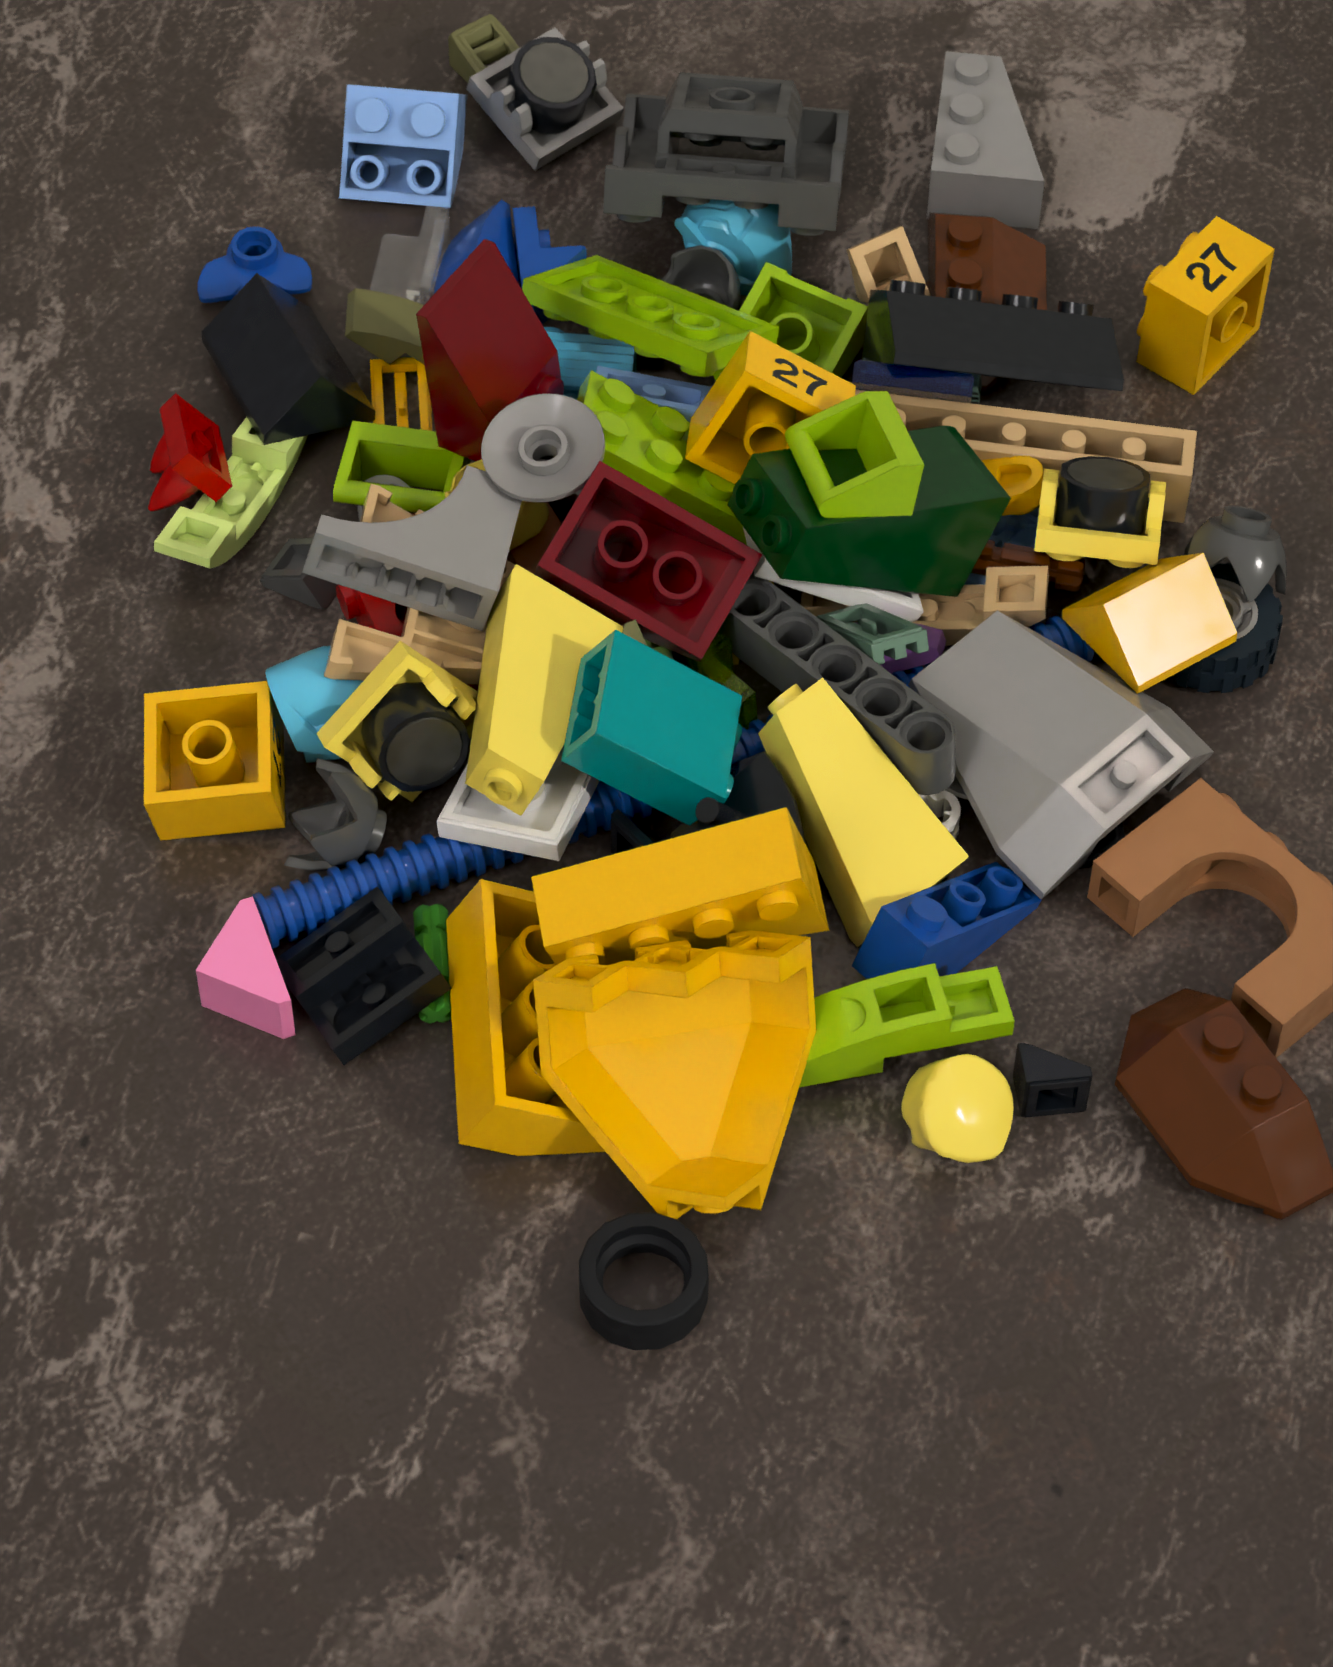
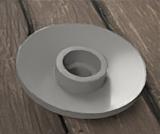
M551 393L527 396L506 406L488 425L481 445L484 469L492 483L499 490L515 499L535 503L559 500L582 489L598 462L603 461L605 454L603 428L593 411L574 398ZM543 456H554V458L547 461H538Z

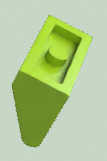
M864 391L793 424L786 430L785 439L821 516L824 518L913 515L924 463L888 391ZM857 449L867 472L835 486L818 450Z
M352 421L334 484L333 501L364 506L371 482H363L362 480L376 475H391L401 479L408 486L443 490V492L372 483L393 493L390 502L405 511L416 513L420 509L425 512L445 499L444 492L450 491L454 476L465 465L471 463V459L439 447L436 431Z

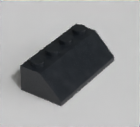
M890 280L889 291L870 290L861 361L865 358V361L908 365L919 368L965 372L983 376L1082 388L1123 391L1124 377L1113 321L1111 318L1092 316L1094 305L1059 301L1057 312L1037 309L1038 298L1003 294L1002 305L981 302L982 291L947 287L946 298L924 295L926 284L901 280Z

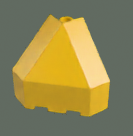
M748 930L726 934L727 947L691 948L688 940L634 948V961H621L610 965H600L596 954L571 957L533 979L541 1076L658 1214L678 1219L692 1208L706 1214L722 1213L732 1209L734 1206L755 1210L762 1209L816 1033L811 937Z

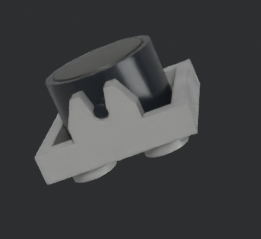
M556 27L471 76L466 88L534 171L619 121L624 107L605 86L607 82L605 62L600 58L592 63L589 59V43L586 40L576 44L569 42Z

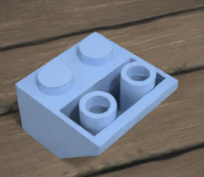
M347 84L339 198L452 208L463 154L467 95Z

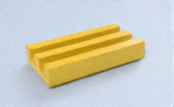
M413 357L398 358L391 364L382 359H370L372 407L375 410V420H373V423L385 425L382 373H394L397 426L409 428L406 372L417 371L420 426L422 430L433 431L431 401L424 364Z

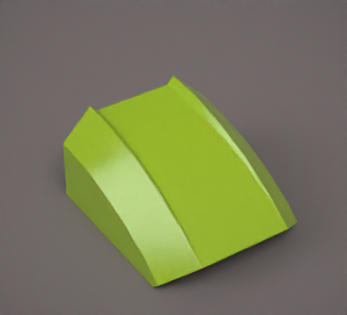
M767 262L739 310L779 326L777 345L840 378L845 374L864 344L868 306L850 298L845 300L790 276L786 270ZM724 368L715 372L713 375L715 380L718 379Z

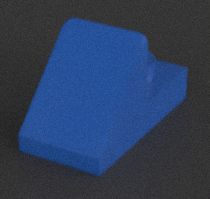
M535 206L513 208V236L518 280L521 289L523 278L587 258L585 246L551 247L549 229L538 230ZM531 305L542 324L545 323L549 318L543 314V309Z

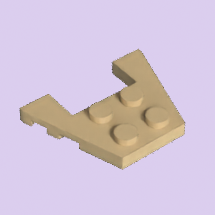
M371 483L364 502L360 522L373 523L402 520L421 514L424 511L419 509L415 515H412L390 502L393 493ZM508 560L506 561L499 591L515 564ZM407 607L402 634L399 637L339 619L333 634L324 677L338 680H365L399 641H402L462 682L479 685L487 621L483 631Z

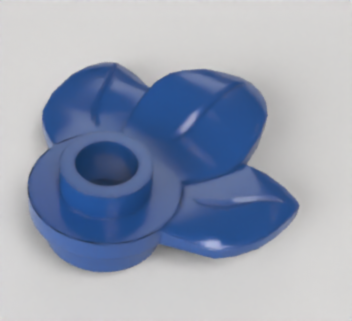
M262 227L244 228L234 235L225 256L214 259L205 265L198 280V297L202 303L232 300L256 273L288 294L306 293L311 291L312 288L311 268L303 258L284 252L282 244L268 229Z

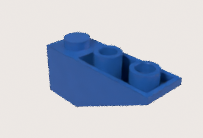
M995 861L882 906L851 966L866 979L933 963L936 964L939 977L956 974L1038 908L1042 900L1025 887L1021 878L1013 871L1002 867Z

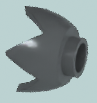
M1225 506L1222 516L1210 517L1198 528L1185 547L1184 555L1204 553L1210 569L1228 557L1239 579L1243 593L1249 602H1252L1260 594L1274 571L1276 592L1284 595L1286 593L1287 561L1285 549L1278 532L1270 528L1272 518L1261 511L1243 506Z
M317 758L316 770L329 785L336 800L298 809L288 814L290 821L312 844L316 851L303 855H289L284 865L316 871H327L328 868L337 866L339 869L346 868L347 861L353 859L358 861L360 857L365 858L367 854L376 853L385 832L387 815L385 811L378 809L376 795L357 774L340 764Z

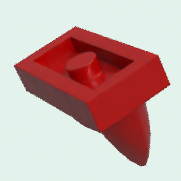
M175 393L159 409L164 434L160 438L153 454L150 471L154 474H163L150 498L148 506L150 512L176 505L199 490L217 502L232 487L219 426Z

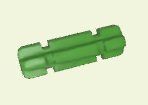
M438 903L431 906L422 904L413 912L415 938L449 984L446 932L448 910L445 906ZM450 990L419 1012V1017L422 1021L430 1024L436 1021L445 1023L451 1020Z

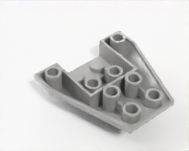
M998 610L915 675L909 682V686L913 691L935 706L953 722L956 747V777L996 854L1040 899H1043L1082 866L1097 843L1163 787L1168 792L1171 791L1209 759L1214 752L1170 707L1143 692L1137 694L1124 681Z

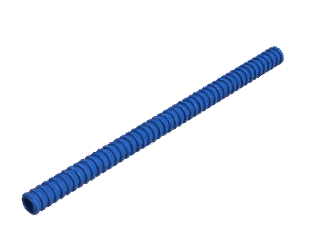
M1053 616L1046 620L1045 625L1038 622L1029 627L1031 630L1088 662L1093 660L1094 655L1101 658L1061 617ZM922 666L910 668L907 670V674L901 670L894 671L892 675L910 688V680L924 668ZM773 714L767 717L766 723L756 719L749 723L748 729L742 726L741 737L733 751L730 774L733 778L761 753L766 752L758 733L772 718ZM599 781L568 844L576 843L579 840V834L582 833L587 838L595 836L599 827L606 832L610 831L611 813L617 809L632 817L637 814L644 819L652 814L654 807ZM428 833L422 835L421 843L415 844L412 840H407L403 842L401 850L397 851L393 846L384 849L383 856L381 857L370 853L365 856L364 863L359 864L353 859L347 861L346 869L340 871L337 866L328 868L326 876L321 877L315 872L308 876V882L302 884L299 879L290 881L289 889L283 890L278 885L271 888L269 896L264 897L260 892L252 894L271 947L274 949L279 946L280 939L286 938L291 943L297 941L298 933L305 931L307 935L311 934L317 929V926L324 925L377 886L391 905H393V900L397 898L402 903H405L412 899V893L418 892L421 896L428 895L431 886L436 885L440 890L445 889L449 886V880L455 879L458 883L465 882L468 879V873L473 872L477 877L482 876L486 873V867L492 866L495 870L502 869L505 866V860L510 859L511 862L516 864L523 860L524 854L439 836L434 838L433 835Z

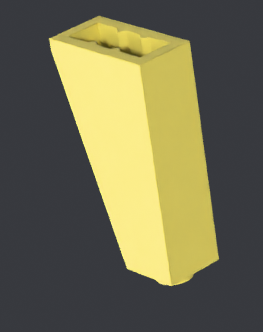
M518 564L514 566L498 592L488 616L465 784L484 794L492 802L503 805L522 816L544 783L565 743L581 658L615 629L623 633V626Z
M822 677L804 692L798 684H794L778 696L767 707L773 716L758 735L766 753L783 775L797 802L804 838L846 932L858 948L863 944L882 906L939 884L969 856Z

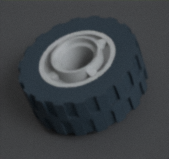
M1226 562V564L1218 563L1211 568V571L1236 628L1237 640L1231 645L1169 677L1176 681L1175 684L1184 688L1198 689L1197 692L1221 691V693L1233 692L1235 688L1242 687L1244 689L1251 686L1255 679L1258 677L1262 678L1268 672L1269 664H1273L1277 652L1283 615H1280L1282 605L1279 597L1276 598L1274 596L1273 588L1267 583L1260 594L1252 602H1249L1243 593L1232 564Z

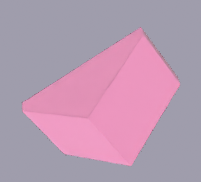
M252 896L242 899L196 969L201 1006L282 1039L295 1036L291 998L254 898Z

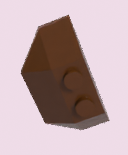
M929 212L928 281L930 295L946 298L947 287L982 291L981 302L1002 305L1003 294L1038 298L1037 309L1047 310L1046 245L993 217ZM981 375V393H987L998 383L999 377Z
M1184 988L1131 1015L1115 1086L1190 1185L1235 1203L1264 1209V1214L1279 1220L1333 1193V1169L1308 1098L1231 1000Z

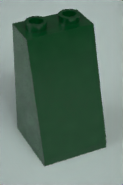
M944 425L908 431L924 463L912 516L824 518L819 513L790 449L752 454L741 478L734 486L732 496L727 505L780 579L958 597L1011 497L956 428ZM857 449L818 450L835 486L867 472Z

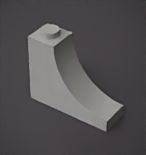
M467 465L460 482L451 494L438 505L416 516L396 521L368 523L342 520L321 514L302 573L483 631L499 592L522 500L515 499L499 490L489 479L486 471Z

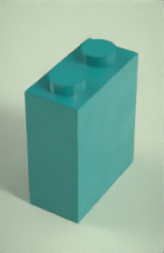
M615 629L581 658L561 761L690 826L698 820L695 811L700 800L710 797L724 804L731 793L734 782L733 776L730 774L733 751L742 733V726L738 723L742 695Z

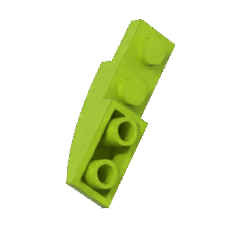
M933 963L866 979L814 997L816 1033L799 1088L882 1073L884 1058L1013 1035L1015 1020L998 966L939 977L936 964Z

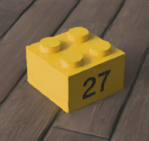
M1218 216L1200 233L1192 232L1182 243L1178 254L1166 266L1158 265L1151 272L1144 285L1143 295L1147 299L1144 315L1137 327V335L1140 336L1137 363L1194 395L1259 329L1275 249Z
M749 331L691 417L685 459L736 484L741 478L752 454L790 449L785 439V432L790 426L855 396L856 385Z
M267 681L144 693V806L160 841L285 828L284 723Z

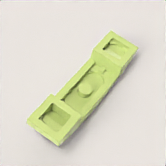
M246 417L232 436V455L227 461L232 487L217 502L203 494L193 509L180 506L154 541V551L210 569L227 562L244 547L271 511L296 465L307 436L263 445L249 419Z

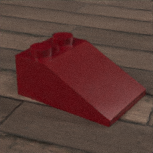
M484 239L416 313L438 446L474 461L482 459L481 445L484 433L490 422L502 409L527 396L548 393L563 395L564 382L561 379L557 349L495 242Z
M599 461L539 561L535 575L623 627L625 623L636 620L645 640L701 662L763 554Z

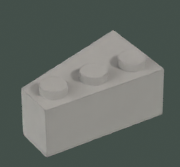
M946 51L931 165L927 219H929V212L988 216L1010 227L1039 230L1045 181L1002 57Z

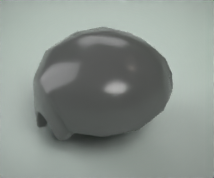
M698 245L678 250L672 254L670 269L665 277L661 279L662 281L738 311L740 310V280L734 266L720 250Z

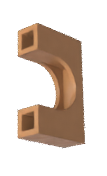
M1200 778L1093 861L1087 898L1132 937L1178 901L1198 891L1208 889L1239 891L1267 905L1280 919L1288 939L1235 982L1231 1001L1277 1058L1333 1012V885L1323 874L1310 870L1292 855L1279 837L1271 832H1265L1243 814L1237 803L1230 796L1218 793Z

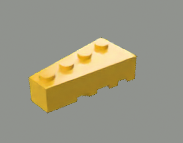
M787 807L531 877L543 946L556 965L571 957L591 954L597 955L600 965H610L621 961H634V948L688 940L691 948L727 947L726 934L748 930L798 936L829 931L815 861Z

